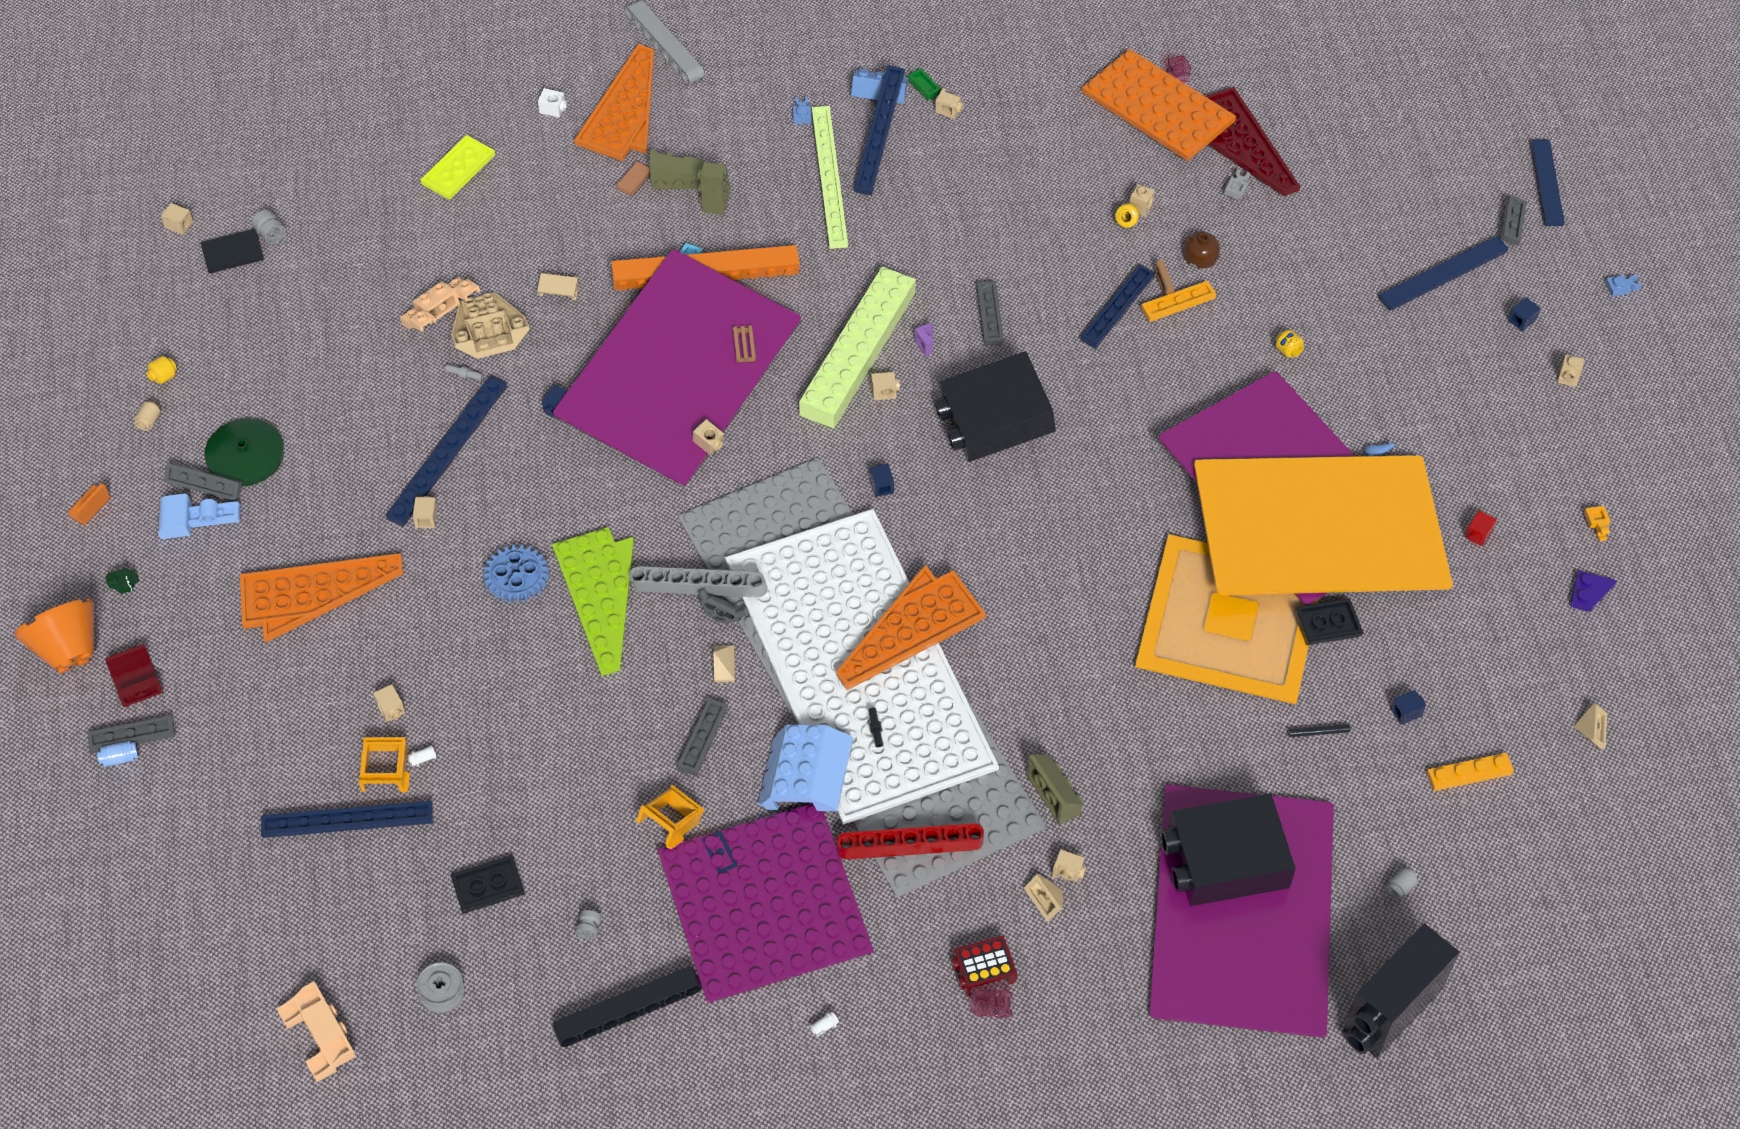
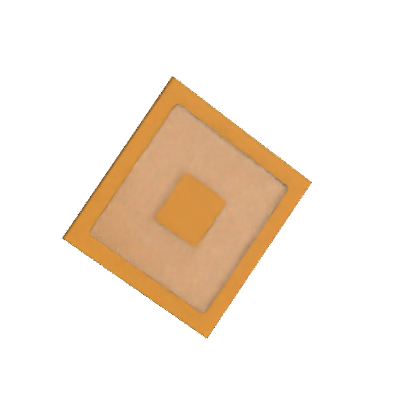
M1168 534L1135 667L1296 704L1309 645L1306 646L1293 610L1295 607L1305 605L1294 593L1218 595L1208 543Z

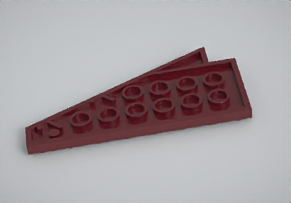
M1235 87L1206 95L1205 97L1236 116V121L1208 145L1282 196L1300 191L1299 183Z

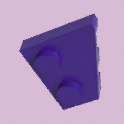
M1578 571L1570 607L1591 612L1597 603L1615 587L1617 580Z

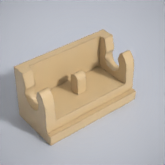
M541 273L537 293L539 296H544V293L570 296L572 300H577L580 288L578 277Z

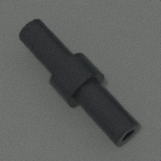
M869 708L870 733L873 734L875 747L879 748L883 746L882 724L878 720L876 708Z

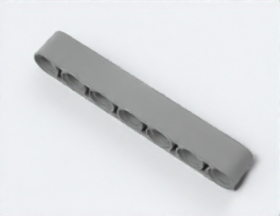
M643 0L625 7L626 14L631 22L686 84L690 85L705 77L701 65Z
M638 566L634 567L629 573V578L635 590L639 592L699 595L697 591L705 588L708 595L762 597L768 591L763 574L753 571Z

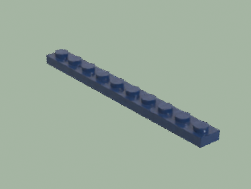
M491 375L488 377L386 514L387 520L402 527L406 525L413 515L415 497L428 495L507 388L506 382Z

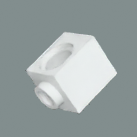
M544 88L538 99L539 113L560 118L562 111H565L567 107L564 92Z

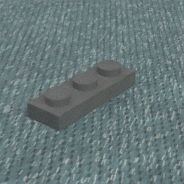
M1511 194L1507 198L1501 240L1516 246L1520 243L1527 204L1526 200Z

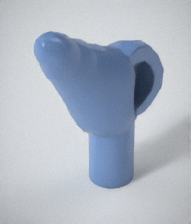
M1395 444L1369 445L1364 450L1365 456H1382L1391 450Z

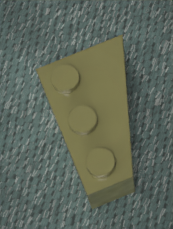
M650 148L652 189H699L701 180H698V171L702 169L706 160L683 156V158L672 156L673 153L669 152L666 154L656 153L655 149Z
M704 162L702 169L698 171V180H701L699 183V192H701L699 204H702V210L705 213L720 215L725 213L731 185H727L730 180L726 178L728 177V172L724 164Z

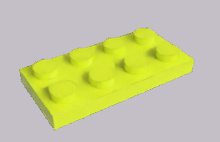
M466 135L420 179L421 184L450 200L495 156V150Z

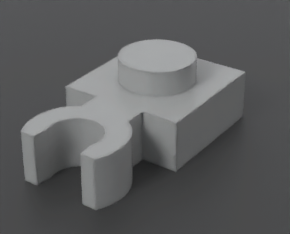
M1238 169L1235 178L1231 177L1224 194L1242 200L1248 188L1250 173L1247 172L1246 176H1241V170Z

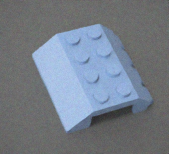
M786 725L777 732L776 737L772 741L771 754L768 758L767 772L764 775L763 790L760 792L758 805L765 807L766 810H778L779 806L776 802H813L817 811H838L853 737L827 725Z

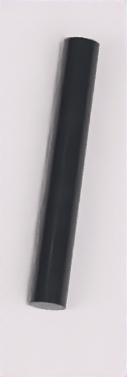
M1350 724L1288 729V737L1351 732Z

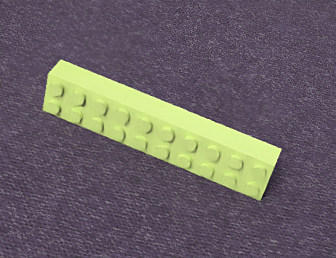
M881 267L799 401L800 416L833 429L836 427L915 295L916 279Z

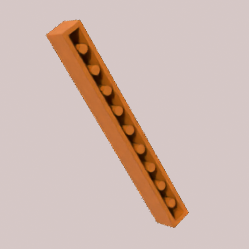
M797 245L686 255L734 281L746 278H772L780 275L792 276L799 274L800 263ZM667 256L611 261L614 290L643 289Z

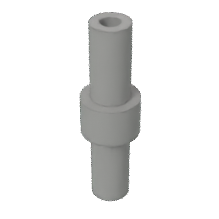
M447 364L445 369L446 372L457 374L464 379L471 378L482 381L484 378V374L471 371L470 368L464 366L460 368Z

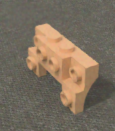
M457 277L448 284L441 281L413 301L414 308L400 317L401 322L409 330L415 328L423 332L425 325L435 323L436 320L460 304L458 298L467 301V296L474 291L479 293L480 288L468 278L463 280Z
M315 981L302 987L292 999L276 1008L287 1029L304 1021L321 1052L305 1061L316 1082L337 1072L336 1067L356 1057L345 1037V1034L348 1032L343 1022L338 1023L335 1017L338 1014L334 1006L326 1003Z

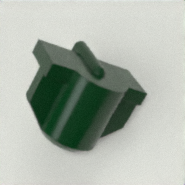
M122 568L106 574V584L108 587L120 594L133 591L132 585L139 582L135 569Z

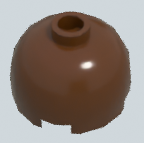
M1205 231L1191 234L1186 239L1183 247V258L1188 264L1198 265L1197 268L1200 269L1213 266L1220 255L1218 240L1214 235Z

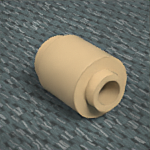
M151 401L144 402L135 416V426L143 431H148L149 428H152L161 413L159 406Z

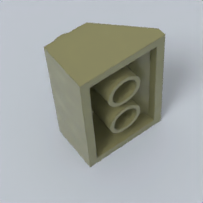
M1030 755L1027 778L1057 823L1060 825L1080 815L1083 801L1079 794H1075L1072 790L1069 779L1067 777L1064 778L1059 764L1056 761L1053 762L1049 755Z

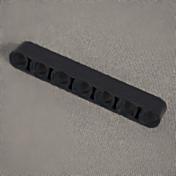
M686 967L563 1017L554 1022L552 1028L561 1047H568L698 993L702 986L694 968Z

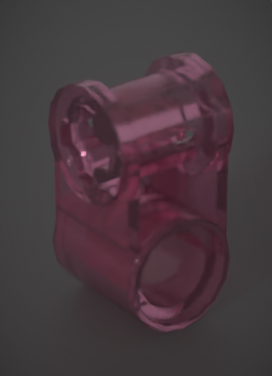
M976 990L972 995L970 1010L979 1017L1009 1018L1013 1015V1011L1010 1009V999L1013 998V994L1008 990ZM981 1000L985 1002V1005H979L976 1001Z

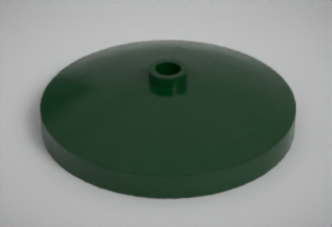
M240 419L223 425L211 435L205 447L204 457L210 473L242 481L241 487L250 486L268 479L277 471L283 461L284 445L280 434L270 424L257 419Z

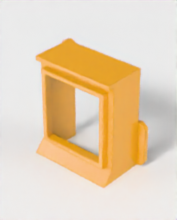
M363 737L360 778L358 780L361 792H366L367 784H397L399 792L405 793L408 791L410 774L406 771L408 746L405 737ZM370 751H399L397 772L368 773Z
M671 785L664 793L645 806H641L636 822L641 823L646 818L651 817L669 831L665 844L667 848L673 849L683 842L684 834L699 824L704 808L674 785ZM669 804L685 818L675 824L660 813L659 810Z

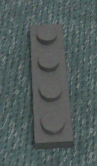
M996 281L977 282L985 345L1004 344Z
M168 462L166 465L164 482L233 501L239 500L242 481L173 462Z
M708 698L680 758L677 770L694 776L698 775L728 710V704Z
M171 715L87 732L91 754L101 751L100 747L131 741L137 745L175 737Z

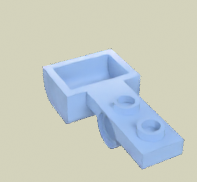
M187 494L164 496L160 500L158 534L161 539L185 537L191 535L192 527L240 522L241 505L239 501L218 504L215 500L205 499L200 502V506L192 507V502Z

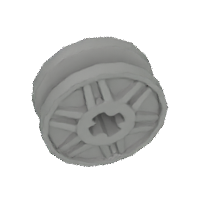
M441 962L429 965L419 974L417 979L419 999L422 1005L429 1011L443 1013L455 1009L465 995V986L461 973L452 964Z

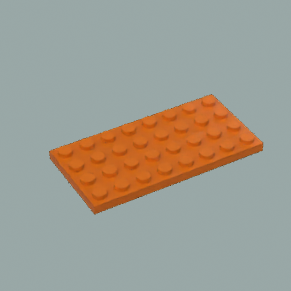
M1131 49L1127 50L1082 87L1083 94L1186 161H1189L1236 121L1234 114Z

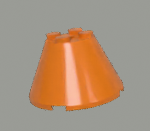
M88 598L86 599L87 602L82 603V600L78 599L47 610L35 616L36 621L30 625H27V623L22 624L14 632V635L18 641L54 670L58 671L59 674L70 671V667L77 664L79 667L86 665L94 654L93 600Z

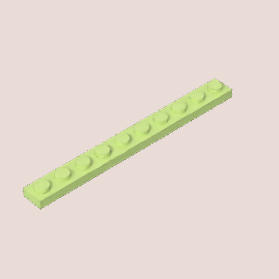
M830 106L812 107L829 249L847 248L848 240Z

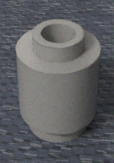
M1402 868L1388 882L1386 887L1388 894L1397 900L1404 898L1418 883L1416 873L1411 869Z

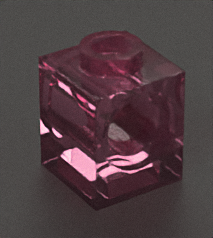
M1184 55L1168 59L1166 72L1183 83L1189 82L1191 65Z

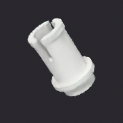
M432 746L417 752L411 751V754L408 755V760L412 767H419V764L436 758Z
M832 1011L830 1013L826 1012L823 1018L809 1027L815 1037L818 1038L830 1028H836L839 1020Z

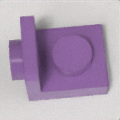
M932 323L921 325L915 329L914 341L925 356L932 354V346L934 345Z

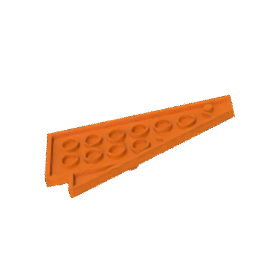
M640 44L636 46L574 139L575 145L620 161H624L631 149L647 154L654 49Z
M399 553L240 574L243 629L263 627L264 642H269L403 575L402 555Z
M924 566L838 668L836 676L844 688L849 690L986 618V613L954 570L936 579L929 568Z

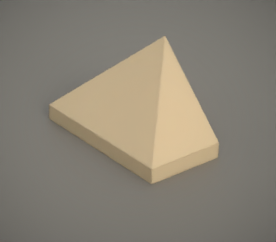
M714 645V682H735V646Z
M1593 704L1575 724L1574 728L1600 749H1605L1607 713L1597 704Z
M1036 874L1024 887V890L1046 921H1050L1063 908V890L1040 874Z

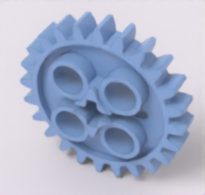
M522 544L519 549L512 545L510 550L507 546H505L504 552L497 550L498 556L491 555L492 561H486L487 567H484L485 574H483L486 588L489 589L490 594L494 593L495 598L501 596L502 602L508 598L510 604L516 599L518 604H520L522 598L526 602H528V596L535 599V592L541 594V587H546V581H549V568L543 554L539 555L537 549L532 552L531 546L525 550Z

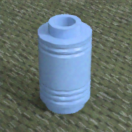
M131 741L100 747L101 751L97 752L99 764H104V767L135 761L138 758L136 743Z

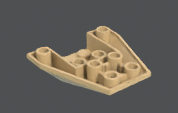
M494 292L474 298L469 297L467 301H459L460 304L458 305L451 336L455 348L479 359L515 350L530 328L526 317L499 294Z

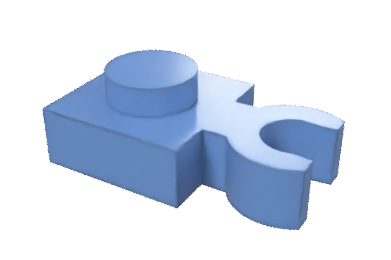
M807 96L804 102H800L798 97L795 98V106H793L794 124H811V106H808L809 100Z
M1625 275L1609 277L1605 281L1612 297L1629 294L1630 290L1638 291L1642 286V283H1634L1637 282L1638 275H1632L1629 279H1626Z

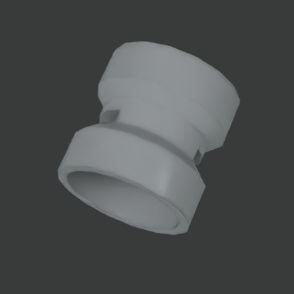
M584 910L580 914L579 919L581 922L577 926L576 934L584 939H596L598 935L597 926L600 925L602 916L595 911Z

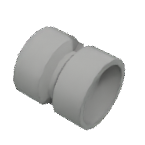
M261 210L252 219V226L268 244H275L285 236L286 228L270 210Z

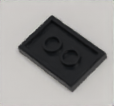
M255 229L200 242L209 274L264 260Z
M1350 598L1299 606L1293 610L1306 646L1361 637L1364 633Z
M513 855L450 874L462 914L525 895Z

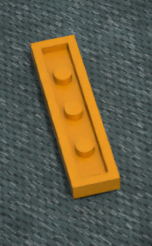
M1205 281L1141 304V310L1148 321L1152 322L1216 299V292L1210 283Z
M1507 753L1428 769L1426 774L1433 791L1512 775L1514 769Z

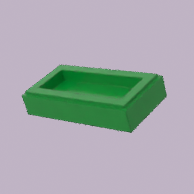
M921 68L907 75L908 82L927 101L938 96L942 91Z

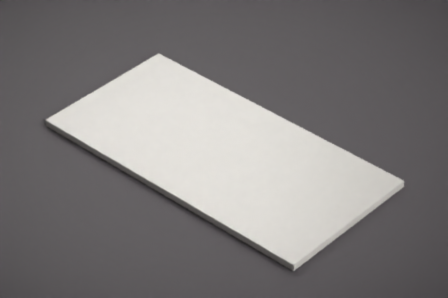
M874 509L725 557L729 570L760 572L765 578L768 591L764 596L741 598L749 611V616L798 725H827L853 737L837 811L843 825L999 770V765L939 643L849 690L844 688L836 676L838 668L910 584ZM873 707L877 710L878 720L881 722L883 729L881 732L883 746L879 748L875 747L873 734L870 733L869 728L870 718L868 709Z

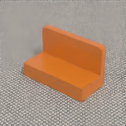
M103 483L98 487L93 485L68 511L69 517L86 525L110 499L106 485Z

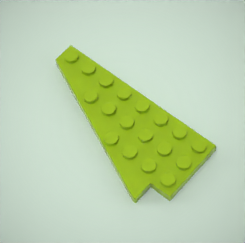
M609 527L552 544L554 554L601 676L621 670L630 587L629 573L632 568L634 549L633 537L615 542Z

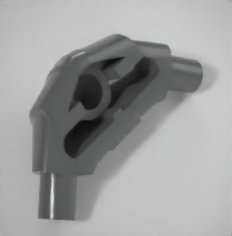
M705 588L697 591L701 598L700 603L704 608V612L716 622L729 624L740 621L741 617L749 615L747 608L739 610L724 599L708 595Z

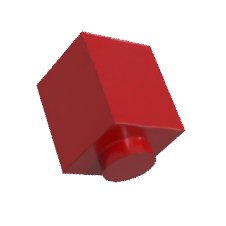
M1479 510L1468 526L1465 538L1472 543L1483 546L1492 533L1497 519Z

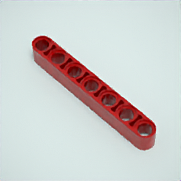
M972 823L846 832L837 838V854L840 858L849 860L974 851L980 849L983 845L984 829L981 825ZM976 835V836H978V838L974 839V838H971L970 836ZM950 837H956L957 839H956V840H951V839H949V838H950ZM933 838L936 841L931 842L928 839ZM907 840H913V841H915V842H914V843H908V842H906V841H907ZM890 841L893 842V844L887 845L885 844V842ZM865 843H871L872 845H871V846H865V845H863V844H865ZM845 844L850 845V847L844 848L842 846Z

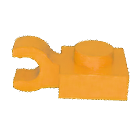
M1605 507L1585 508L1584 515L1589 527L1596 528L1599 541L1607 540L1606 534L1610 533L1607 527L1610 524V518Z

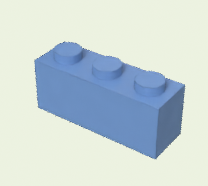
M867 69L856 70L853 75L851 96L878 100L885 72L873 73ZM907 77L903 78L897 103L904 104L908 86Z

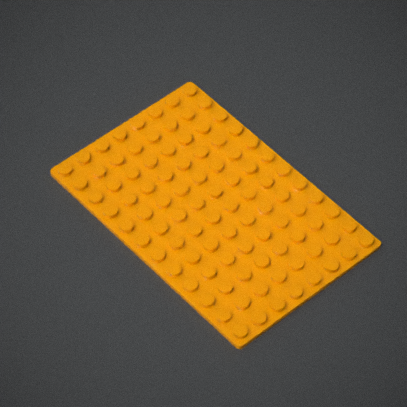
M1422 456L1195 460L1194 462L1218 595L1449 590L1453 586Z

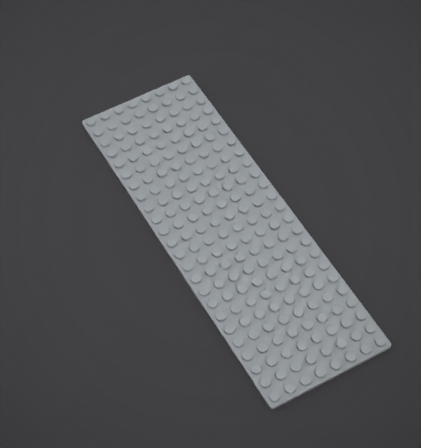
M816 458L680 514L679 521L707 569L729 570L725 562V557L854 514L820 459ZM723 596L726 601L739 610L746 608L741 597ZM750 616L741 617V620L737 621L795 723L798 725ZM965 693L964 696L999 765V770L853 821L858 832L972 823L983 827V845L978 850L874 858L897 897L905 895L1045 829L1043 819ZM976 835L970 836L971 838H974V839L978 838V836H976ZM950 837L949 839H951V840H956L957 838H956V837ZM933 838L928 839L931 842L936 841ZM907 840L906 842L914 843L915 841ZM888 841L885 844L891 845L893 842ZM865 843L866 846L872 845L871 843Z

